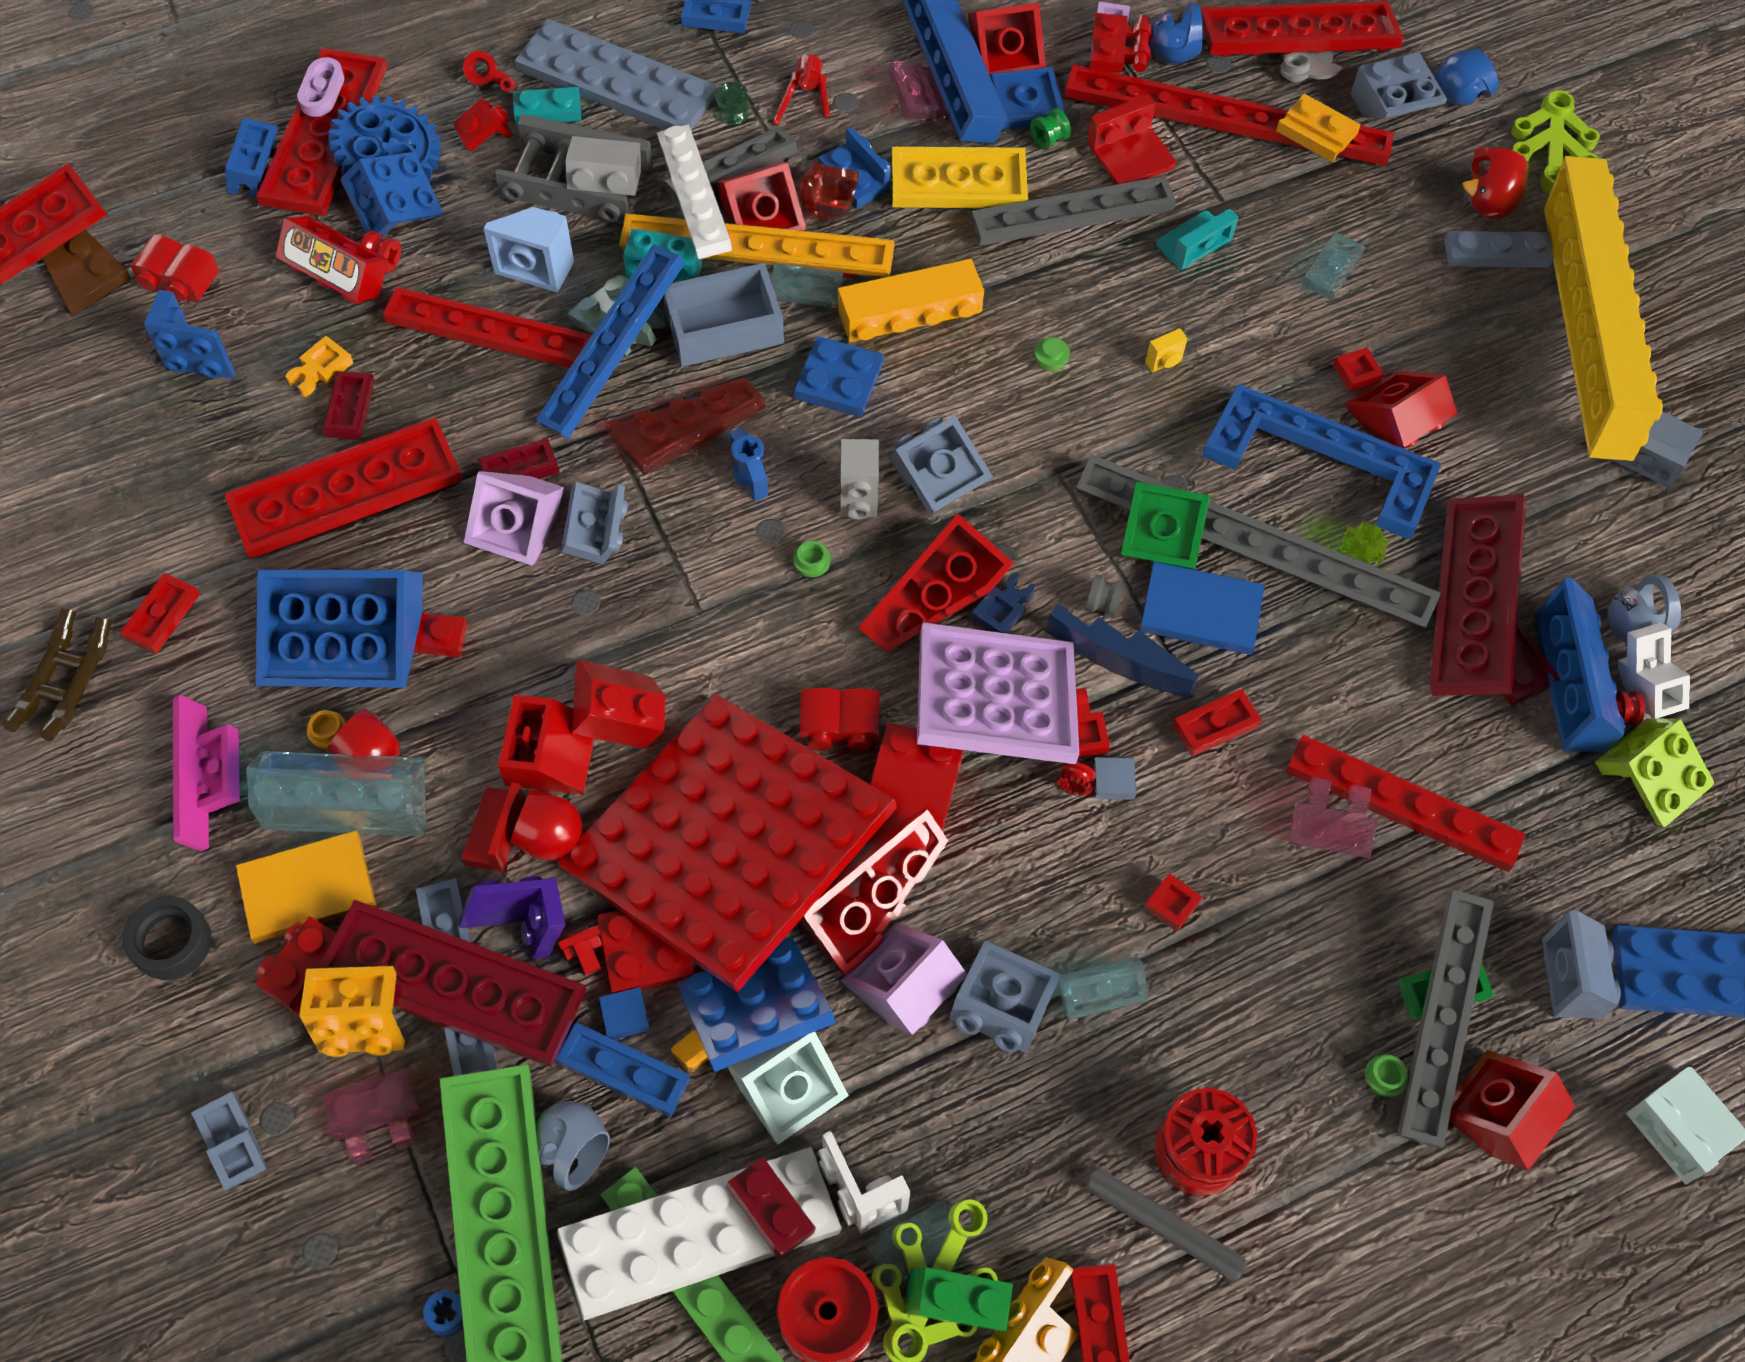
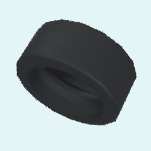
M175 896L153 898L140 905L129 917L123 931V947L129 959L149 977L165 981L182 978L196 970L205 960L211 946V928L205 917L189 901ZM176 916L187 920L192 928V934L188 944L180 953L169 959L162 960L152 959L146 954L144 941L147 933L156 923L165 918Z

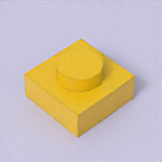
M1180 328L1150 341L1145 363L1152 373L1164 367L1171 368L1182 360L1188 338Z

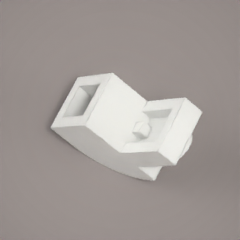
M1662 622L1628 632L1627 657L1618 660L1620 678L1627 693L1629 694L1631 691L1641 692L1645 703V713L1654 719L1689 709L1690 675L1670 662L1671 628Z

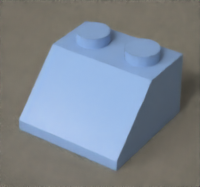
M531 207L486 223L484 232L495 274L558 293L574 264L566 216L560 215L555 211Z

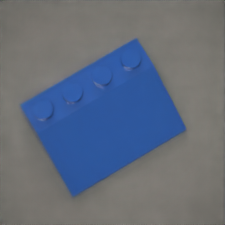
M258 570L256 686L406 688L422 615L423 573L406 570Z

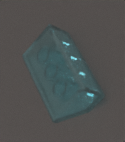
M262 751L246 768L249 808L264 830L348 833L357 830L359 834L425 836L424 758Z

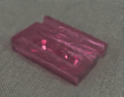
M891 62L888 73L905 119L935 120L937 116H943L944 120H949V112L930 66L923 67L922 63Z

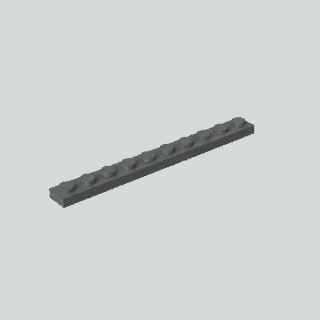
M1090 454L1077 485V490L1127 510L1131 509L1136 482L1173 489L1178 488ZM1209 501L1202 540L1425 629L1440 597V592Z

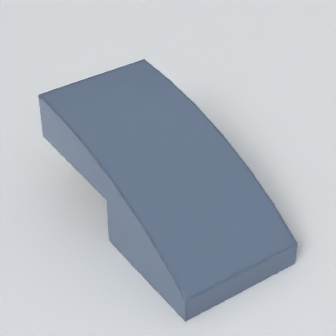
M232 1091L191 1112L208 1148L206 1152L224 1191L267 1170L255 1135L235 1092Z

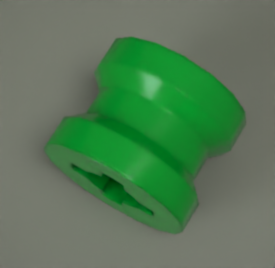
M1059 108L1048 111L1046 117L1039 116L1031 121L1030 130L1037 145L1043 150L1053 147L1057 140L1062 142L1071 136L1070 122Z

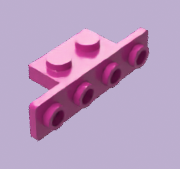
M179 695L173 698V839L176 843L203 851L209 848V813L240 801L238 729L226 724L208 732L206 706Z

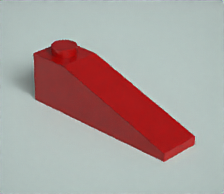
M923 808L864 845L798 922L804 933L843 975L846 976L877 950L885 938L882 936L883 932L895 915L899 917L906 906L903 904L904 900L916 882H921L947 844V838L928 809Z

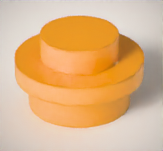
M329 710L319 711L311 717L308 723L307 736L314 746L327 749L331 740L346 721L337 712Z

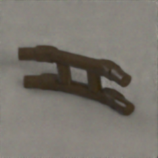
M60 608L56 626L53 627L51 637L47 643L48 647L25 693L21 694L18 702L12 707V712L2 722L6 730L16 732L36 712L40 699L58 703L55 710L49 716L47 723L39 731L40 736L44 740L53 741L59 732L69 725L98 662L102 660L109 642L107 638L112 620L96 616L93 631L89 635L83 656L66 651L72 638V627L76 611ZM57 665L76 670L67 689L48 684Z

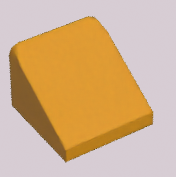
M696 1030L692 1031L671 1048V1053L687 1074H692L709 1060Z

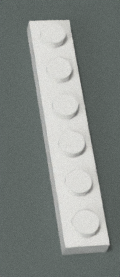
M689 124L672 126L667 130L657 132L659 144L698 259L732 251L726 226Z

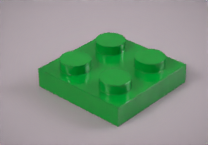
M1136 482L1121 556L1195 570L1210 495Z

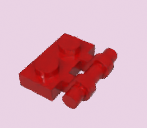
M1095 13L1090 70L1122 73L1125 63L1133 64V69L1136 72L1145 71L1151 55V49L1148 46V42L1152 38V27L1149 24V17L1141 15L1137 18V24L1130 26L1127 25L1128 16ZM1126 42L1135 43L1133 47H1125Z

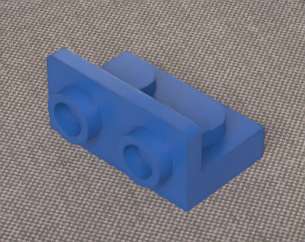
M853 127L846 130V143L818 157L819 168L856 209L889 192L891 175L889 163L885 158L879 157L871 148L866 137L860 136Z

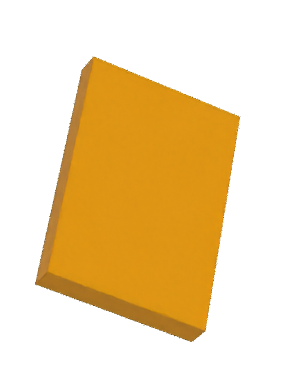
M357 830L236 865L250 938L254 944L286 935L288 929L294 923H304L309 916L322 924L346 916L354 899L377 907L361 837Z

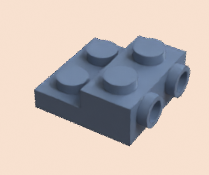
M956 415L945 421L941 416L932 420L923 427L925 433L916 438L912 434L901 438L893 444L895 450L889 456L907 488L910 486L914 488L930 515L993 478V475Z
M984 941L956 996L949 1019L956 1021L957 1027L966 1034L975 1035L980 1032L995 1039L997 1046L1006 1052L1020 1050L1027 1053L1061 974L988 941Z

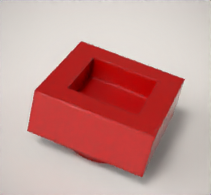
M1368 347L1338 356L1333 364L1349 393L1380 383L1384 375Z
M1169 873L1148 899L1144 909L1178 932L1199 905L1203 896Z

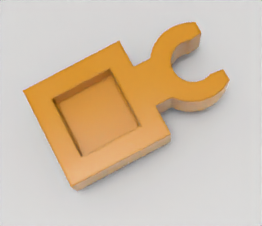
M325 336L299 357L303 366L291 369L285 377L288 385L291 387L299 381H304L298 388L301 395L306 397L314 392L316 383L319 380L328 385L335 379L337 371H345L354 362L351 354Z

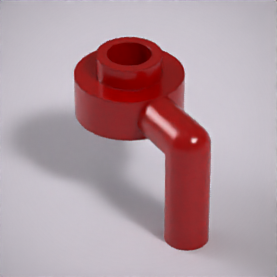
M474 51L465 58L463 71L466 78L473 84L485 85L494 82L500 85L504 91H511L517 87V81L513 77L498 70L496 60L491 54L485 51ZM482 61L487 65L485 74H479L476 71L475 66L477 62Z

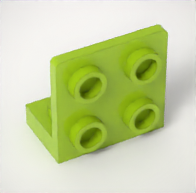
M1646 718L1595 761L1602 775L1631 777L1652 818L1659 827H1666L1714 785V780L1681 719Z

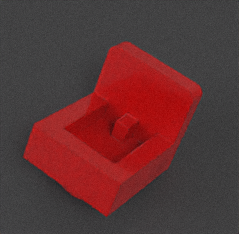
M483 98L479 99L453 122L464 146L472 152L496 131L506 138L513 135L507 123L510 120L504 109L498 104L491 105Z

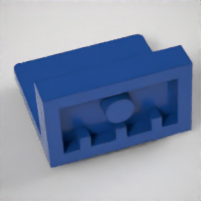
M414 152L359 159L341 178L365 233L375 231L383 237L396 224L439 217L443 212Z
M159 290L144 322V326L165 368L179 373L186 371L203 374L209 378L222 377L233 379L235 370L218 332L211 329L188 326L183 310L179 307L173 292Z

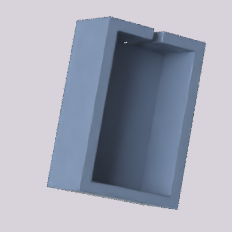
M765 263L675 282L670 285L663 296L665 314L674 337L675 347L682 367L784 344L783 316Z

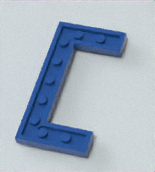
M1237 385L1205 445L1202 457L1236 470L1256 429L1259 428L1274 436L1302 445L1309 450L1317 451L1342 463L1368 471L1375 476L1393 481L1375 526L1411 540L1441 463L1243 385Z

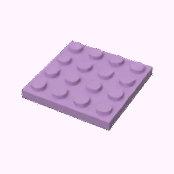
M922 623L919 654L917 744L1076 764L1079 756L1073 642Z

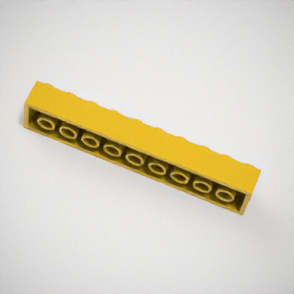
M1565 156L1544 207V213L1554 257V268L1589 458L1634 461L1641 446L1644 447L1646 445L1649 431L1654 421L1660 419L1663 404L1662 400L1658 399L1655 388L1657 376L1651 369V348L1649 345H1646L1644 336L1645 321L1640 318V297L1634 290V270L1630 268L1628 262L1629 246L1624 243V223L1622 220H1619L1618 197H1614L1613 192L1614 177L1613 174L1609 173L1607 159Z

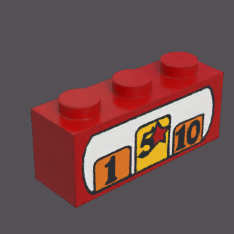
M308 215L284 218L275 256L289 264L288 267L291 270L313 277L318 285L338 291L345 300L352 303H362L364 300L379 298L389 260Z

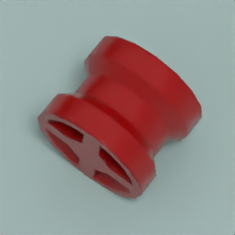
M375 231L366 233L360 244L389 259L385 273H390L395 269L400 259V242L393 238L384 239L380 233Z

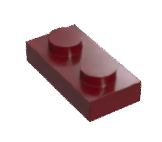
M764 1157L727 1181V1190L778 1260L815 1233L816 1227Z

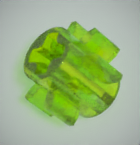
M1362 521L1357 529L1351 526L1347 528L1340 551L1346 552L1347 556L1367 564H1371L1372 561L1381 564L1386 555L1385 551L1390 543V539L1383 538L1381 528Z

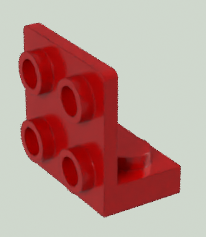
M1149 94L1091 116L1087 145L1116 185L1150 179L1176 168L1177 161L1151 127L1156 103Z

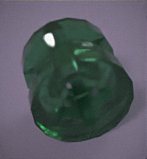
M727 82L720 85L716 90L717 116L725 124L738 125L746 121L749 116L748 90L743 84Z

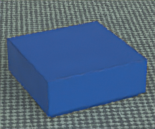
M640 987L599 997L607 1037L615 1040L650 1031Z

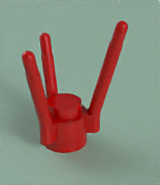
M807 54L799 58L796 72L791 74L790 83L773 120L775 126L780 123L797 85L805 90H812L818 86L823 116L825 118L830 116L826 90L827 77L822 74L823 63L819 57Z

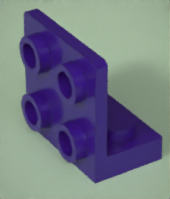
M529 876L512 883L501 884L498 880H488L479 883L471 888L459 918L460 928L522 922V940L525 946H530L532 959L548 958L565 926L556 878L542 879L540 876Z

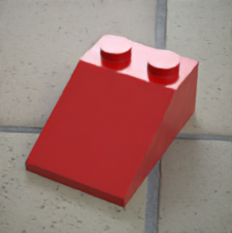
M888 722L877 757L871 786L894 798L897 808L866 844L923 808L928 809L943 832L962 764L964 750L917 744V729Z

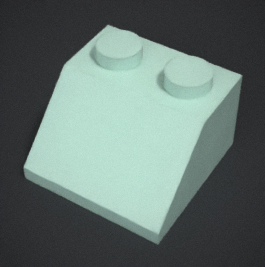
M815 1032L728 1067L740 1091L777 1144H780L849 1096Z

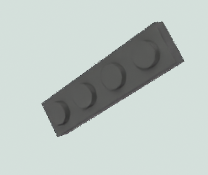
M778 126L704 161L703 165L713 193L717 191L716 181L775 162H781L798 152L796 141ZM671 178L664 180L667 192L679 203Z

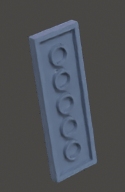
M550 19L545 21L515 59L516 70L559 88L579 87L580 96L664 130L672 126L689 124L692 131L717 96L716 84Z

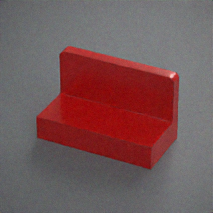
M512 781L509 791L486 786L462 856L464 865L499 873L504 872L512 847V843H510L511 837L526 801L521 783Z

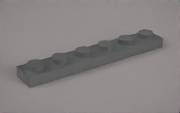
M1166 176L974 210L972 211L971 221L979 244L982 246L1173 211L1176 200Z
M1454 889L1448 892L1396 1136L1438 1149L1444 1146L1494 904L1492 900Z

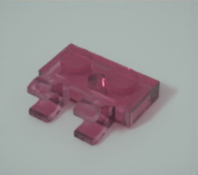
M1311 777L1308 804L1295 803L1288 842L1370 858L1378 819L1366 817L1371 789L1351 785L1347 803L1348 810L1345 813L1326 809L1331 781Z
M408 1068L323 1096L332 1137L336 1141L345 1138L349 1158H353L355 1165L373 1159L366 1133L370 1129L388 1124L392 1143H396L398 1151L415 1145L408 1117L421 1111L413 1079Z

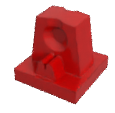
M597 925L592 928L586 926L565 935L564 940L558 942L562 953H565L567 960L578 957L585 976L601 970L593 950L602 946L599 938L600 931Z

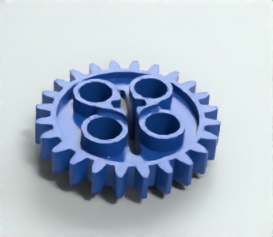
M377 95L373 96V103H368L361 97L359 107L349 102L347 112L339 110L338 119H332V128L329 130V153L334 155L335 166L342 165L341 174L344 175L359 159L414 152L427 179H431L432 170H437L440 159V135L435 134V124H427V114L417 116L418 107L416 105L406 109L405 100L403 99L395 105L392 103L391 96L386 98L385 103L380 102Z

